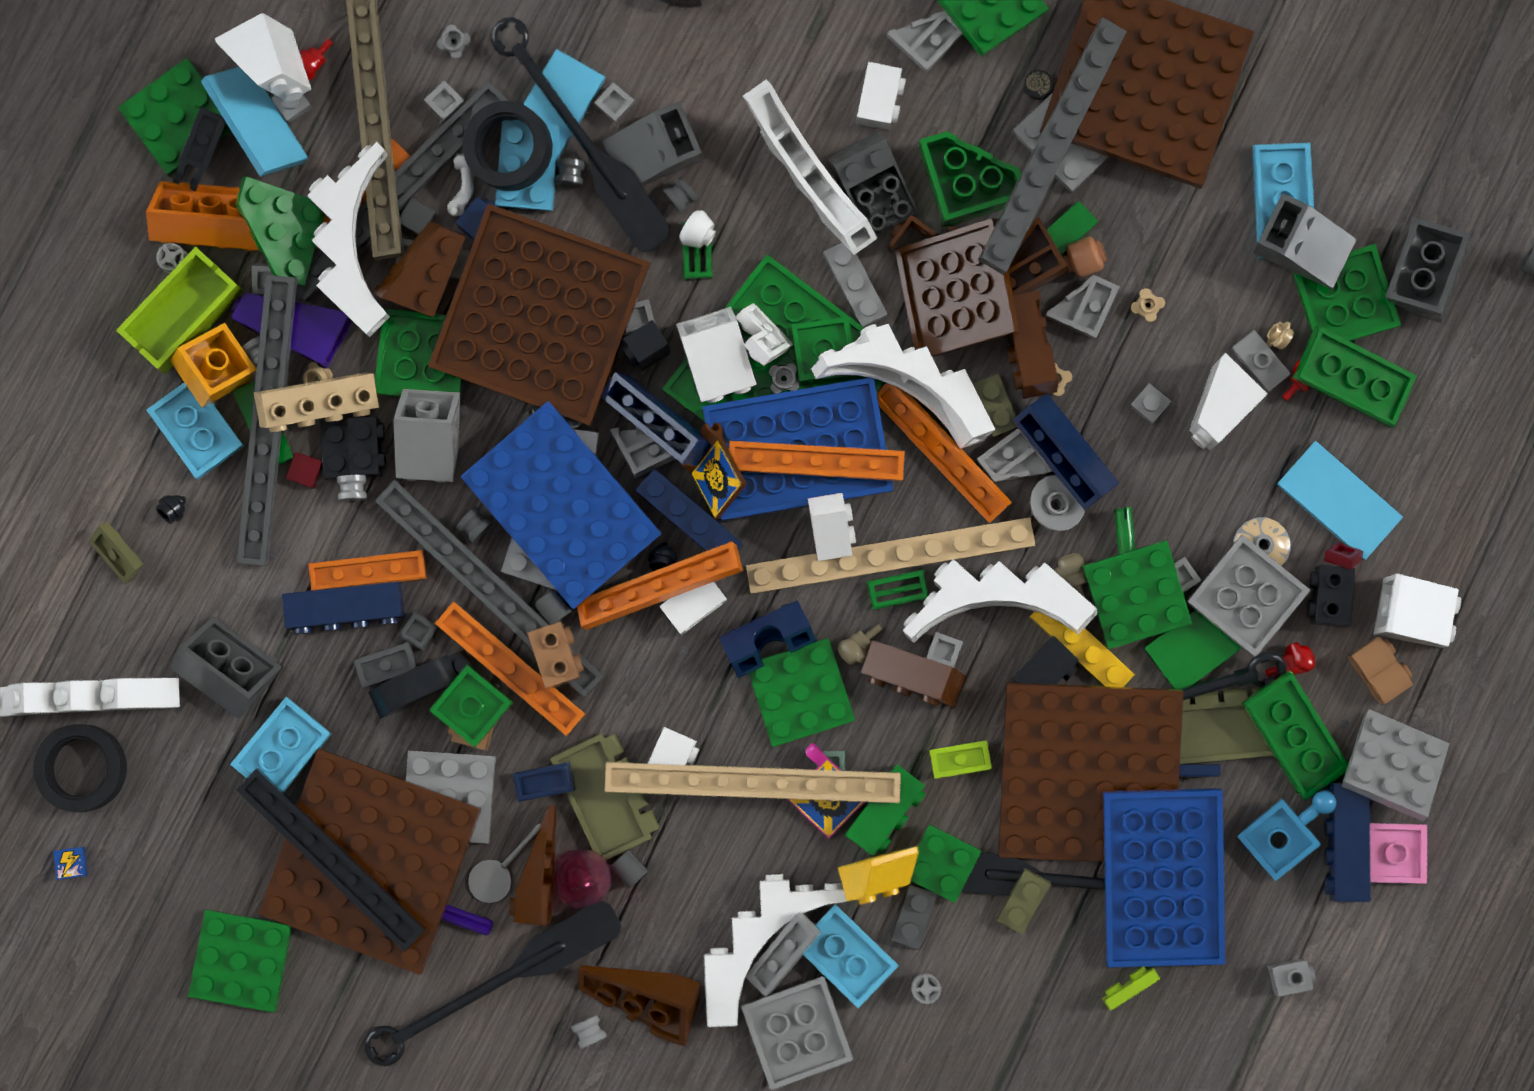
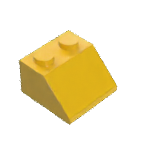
M912 847L885 853L838 867L846 901L859 900L861 905L876 901L875 895L882 893V897L900 893L899 887L910 884L918 856V848Z

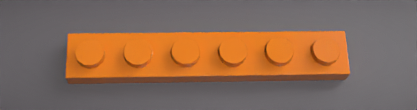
M885 383L877 392L879 407L989 524L1012 503L910 394L889 383Z
M730 441L729 451L740 472L903 481L905 451Z
M733 541L590 595L577 606L581 627L585 630L591 629L743 571L737 545Z
M454 601L435 622L439 628L566 736L570 734L586 715L555 687L546 689L542 676Z

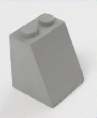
M402 390L393 419L396 478L410 481L433 480L440 483L454 481L458 466L459 392Z

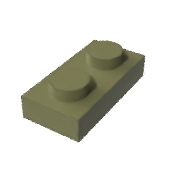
M999 373L972 383L996 429L991 433L992 438L1017 429L1018 427L1012 421L1016 418Z
M108 521L99 525L89 539L90 544L124 584L132 581L144 566L137 554L129 548Z
M1024 868L997 915V921L1023 934L1048 891L1051 882Z

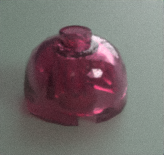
M576 849L565 852L559 858L557 865L561 866L559 874H555V885L557 893L566 905L571 904L575 909L587 908L600 903L609 893L612 875L607 861L600 854L592 850Z

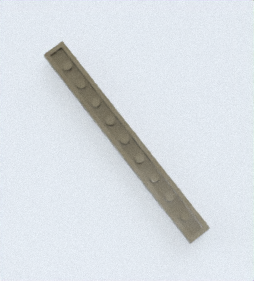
M346 0L361 148L363 150L367 145L373 146L377 142L388 154L374 172L366 187L372 255L375 260L402 257L403 246L377 0Z

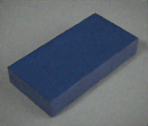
M570 762L512 773L518 802L576 790Z
M1180 764L1179 776L1219 777L1221 775V765Z

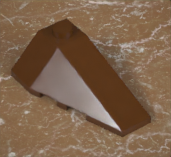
M548 806L517 887L515 898L510 899L509 914L514 916V923L548 925L552 923L557 806Z
M581 965L579 968L578 989L607 1007L615 1005L626 1012L627 1016L625 1018L633 1023L636 1019L651 1027L649 1032L653 1035L685 1046L699 1005L701 983L674 973Z

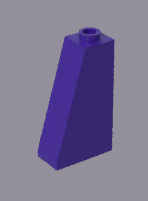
M244 293L242 298L239 297L233 304L231 310L233 315L231 318L238 324L260 334L264 296ZM295 302L290 350L312 362L318 363V365L324 368H328L353 321L340 310Z

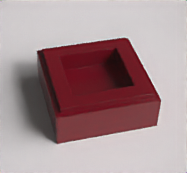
M295 452L286 479L314 489L323 466L322 461Z
M1337 542L1325 552L1324 561L1351 570L1362 561L1363 551Z

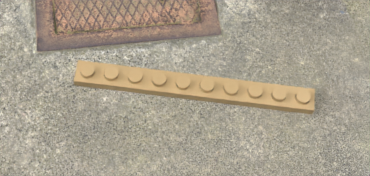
M1029 517L851 547L852 555L818 561L816 553L746 565L750 593L757 594L952 561L953 559L958 560L1035 547L1031 518Z
M606 762L605 792L899 803L900 773Z

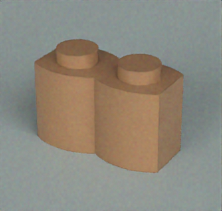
M1379 636L1348 655L1347 658L1377 702L1383 705L1411 687L1413 683L1410 678L1413 675L1403 662L1401 664L1397 662L1393 655L1396 653V650L1391 642L1386 638L1383 640Z

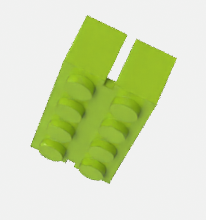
M195 247L116 331L134 348L139 350L152 365L166 374L173 367L170 359L176 349L204 334L244 291Z

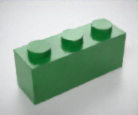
M895 765L890 773H900V802H868L844 834L872 856L876 852L882 854L891 842L887 838L894 828L897 831L901 829L909 818L905 815L906 811L911 805L916 808L926 795L922 791L925 785L899 765Z

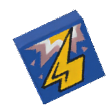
M85 847L53 851L56 880L88 876Z

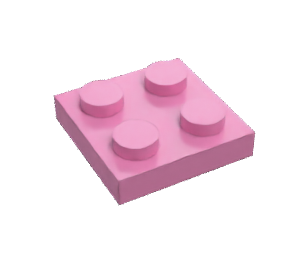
M1370 823V882L1427 884V825Z

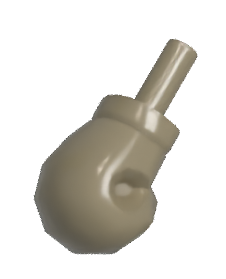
M1072 553L1059 558L1058 567L1054 571L1072 587L1075 586V589L1086 598L1082 584L1087 582L1082 565H1085L1083 556L1078 553Z
M877 624L866 634L859 630L848 639L840 641L837 646L839 655L849 665L863 664L871 645L870 639L883 630L882 627Z

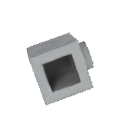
M1301 958L1267 966L1274 995L1280 997L1314 990L1312 982L1316 981L1315 972L1312 964H1308L1307 960Z

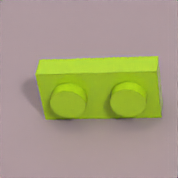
M987 740L929 750L934 779L992 769Z
M1140 967L1129 975L1131 980L1123 985L1117 982L1105 990L1106 996L1101 998L1107 1009L1110 1011L1160 980L1156 971L1151 967L1148 969Z

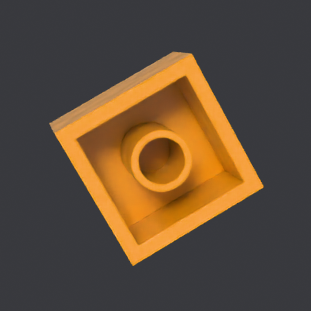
M225 323L178 347L170 359L171 364L202 408L249 383L257 371Z

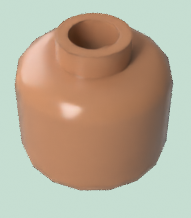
M1091 236L1070 243L1066 249L1067 255L1063 256L1069 268L1068 272L1074 271L1075 275L1079 278H1084L1103 270L1104 262L1108 261L1100 239L1096 241Z

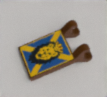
M705 423L700 433L712 446L697 466L682 464L681 462L680 464L691 473L716 520L721 518L747 483L722 438V426L719 423H714L710 428L709 424Z

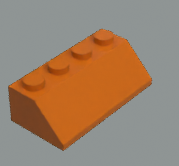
M168 181L159 182L146 210L149 241L183 243L191 246L205 245L218 248H239L248 251L259 250L249 232L251 231L235 206L240 188L199 184L195 192L190 190V183H179L178 185Z

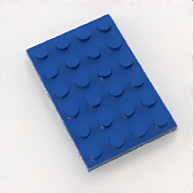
M864 378L702 406L705 423H708L710 428L714 423H719L722 426V438L728 450L730 441L887 450L874 378ZM741 472L747 485L721 518L722 521L807 507L809 506L808 498L842 493L843 499L847 500L893 492V483L889 480Z
M547 401L460 476L572 609H575L662 534L550 401Z
M1221 788L1104 791L1103 821L1107 967L1225 964L1223 790Z

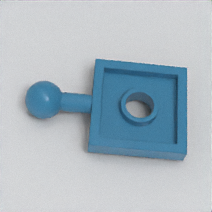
M1328 791L1316 793L1312 800L1313 805L1299 816L1281 798L1237 834L1240 841L1275 881L1321 845V842L1306 825L1319 814H1329L1335 809L1336 799L1332 793ZM1275 832H1282L1288 838L1287 843L1282 847H1275L1270 842L1271 835Z

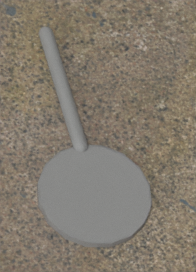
M541 823L528 834L503 863L489 859L481 861L473 867L469 874L468 885L476 899L485 903H494L500 901L508 894L511 889L512 879L507 866L539 832Z

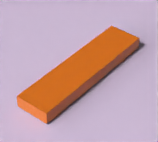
M423 550L308 564L311 591L427 579Z

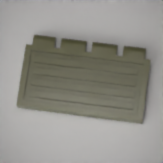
M1246 688L1222 690L1223 702H1219L1217 691L1194 697L1193 705H1190L1189 699L1183 701L1180 764L1274 756L1241 702L1248 698ZM1251 688V696L1262 688Z
M601 733L550 758L553 765L570 762L576 790L566 792L599 864L652 839L650 833L660 828L652 810L643 814L639 811V809L649 805L644 793L605 792L606 762L629 763L627 757L617 762L614 758L624 752L616 734L605 738L604 734Z

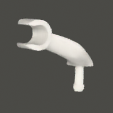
M463 153L457 154L454 158L455 170H461L462 186L447 207L448 212L453 216L463 214L474 190L472 173Z

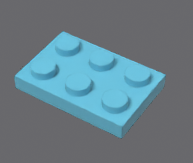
M502 121L498 172L509 173L516 171L529 160L534 142L532 133L525 123L521 121ZM546 124L552 137L553 151L549 166L542 177L534 184L521 190L502 191L496 189L495 204L498 207L553 211L554 180L557 171L556 161L558 159L560 125Z
M185 383L147 409L149 415L197 480L245 447L215 404L212 402L202 408Z
M285 697L230 765L246 778L256 768H259L285 792L332 733L289 697Z
M834 904L815 924L821 933L803 955L859 1008L899 965Z

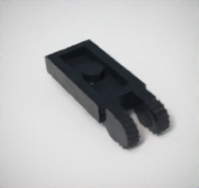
M200 107L179 158L181 162L174 176V183L179 185L185 175L184 171L187 164L192 165L198 169L190 182V190L196 192L204 171L208 169L226 125V121L221 115Z

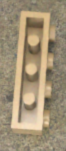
M360 373L254 392L259 426L269 428L270 432L287 430V424L297 423L298 427L311 426L315 424L314 419L325 418L326 422L338 421L343 419L342 414L352 412L353 417L371 414L370 409L379 408L373 373Z

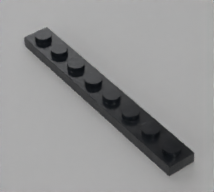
M256 768L237 788V791L403 952H406L427 930L262 770Z

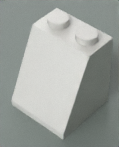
M261 13L215 38L216 43L258 86L287 102L300 99L302 94L312 90L293 31L266 14Z
M731 307L676 324L701 402H717L724 398L723 395L732 392L742 394L751 390V386L757 385L746 348L743 346L744 342L740 328Z
M1226 353L1212 366L1189 429L1193 434L1191 436L1192 440L1202 449L1207 447L1211 450L1267 395Z
M1394 574L1383 578L1373 635L1439 648L1449 647V643L1454 641L1456 626L1453 625L1454 614H1458L1460 610L1461 597H1457L1459 589L1401 574Z

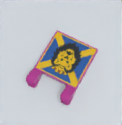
M812 743L806 748V755L818 765L815 770L842 771L816 744ZM787 799L828 839L865 803V801Z

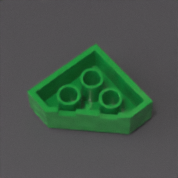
M948 131L919 139L918 150L943 228L1004 209L1021 175L1019 168L1010 163L1006 164L981 148L958 139L957 136Z

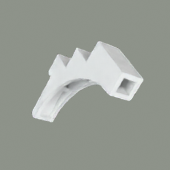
M765 80L743 95L770 151L787 168L796 187L812 202L820 219L853 255L875 241L877 237L868 219L846 196L817 158L789 116L773 86Z
M377 142L373 146L367 145L359 153V160L352 167L348 165L339 173V180L336 183L328 175L324 179L318 178L310 186L309 190L311 192L307 195L331 219L328 224L324 222L315 230L313 234L315 238L312 242L336 264L333 269L328 267L321 273L318 278L320 282L316 286L369 337L390 317L375 300L364 280L357 257L355 239L357 213L363 193L374 172L388 156L386 151Z
M873 324L864 328L860 332L861 336L855 342L848 344L841 351L835 352L834 349L822 353L818 357L819 361L811 368L816 379L833 375H859L878 379L902 389L917 398L939 418L949 430L960 449L984 441L996 430L965 369L957 372L948 370L940 374L927 346L917 350L914 347H910L902 351L889 324L879 327Z
M953 559L949 564L943 563L935 572L936 578L934 582L940 591L938 593L933 591L923 603L925 607L918 614L914 612L904 622L905 628L903 632L914 643L930 628L956 614L976 608L1008 606L1044 614L1059 621L1078 635L1097 615V608L1045 562L1040 568L1035 566L1025 577L1026 583H1023L1000 561L994 566L992 564L988 565L980 574L982 579L979 582Z
M129 678L102 681L20 683L0 687V717L180 707L179 678Z
M783 874L766 875V880L760 881L761 916H756V911H739L738 917L732 918L734 952L728 953L727 947L710 948L711 954L704 955L707 1027L737 1026L739 997L744 978L754 957L766 941L784 924L791 921L797 913L801 912L803 914L827 904L847 902L844 889H842V883L824 884L825 889L813 890L812 884L795 885V891H790L789 879L783 880Z

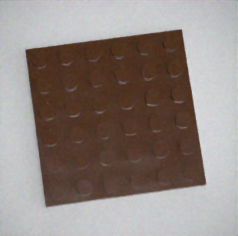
M1084 0L1039 132H1043L1095 26L1104 17L1127 32L1071 143L1201 189L1204 185L1254 31L1167 0Z
M487 204L428 367L537 407H542L547 401H550L562 416L591 426L651 263Z
M1006 682L999 857L1104 862L1103 792L1177 790L1179 787L1184 691L1182 689Z
M318 749L298 806L427 930L406 952H403L286 838L258 914L421 975L482 808L329 751Z

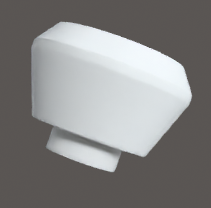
M694 211L680 233L679 238L682 244L701 248L703 244L708 246L716 234V231L713 230L714 223L705 211Z

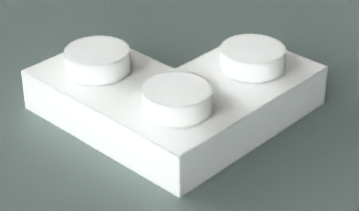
M754 303L742 309L736 316L743 330L753 335L743 346L749 351L750 356L763 366L787 352L793 345Z

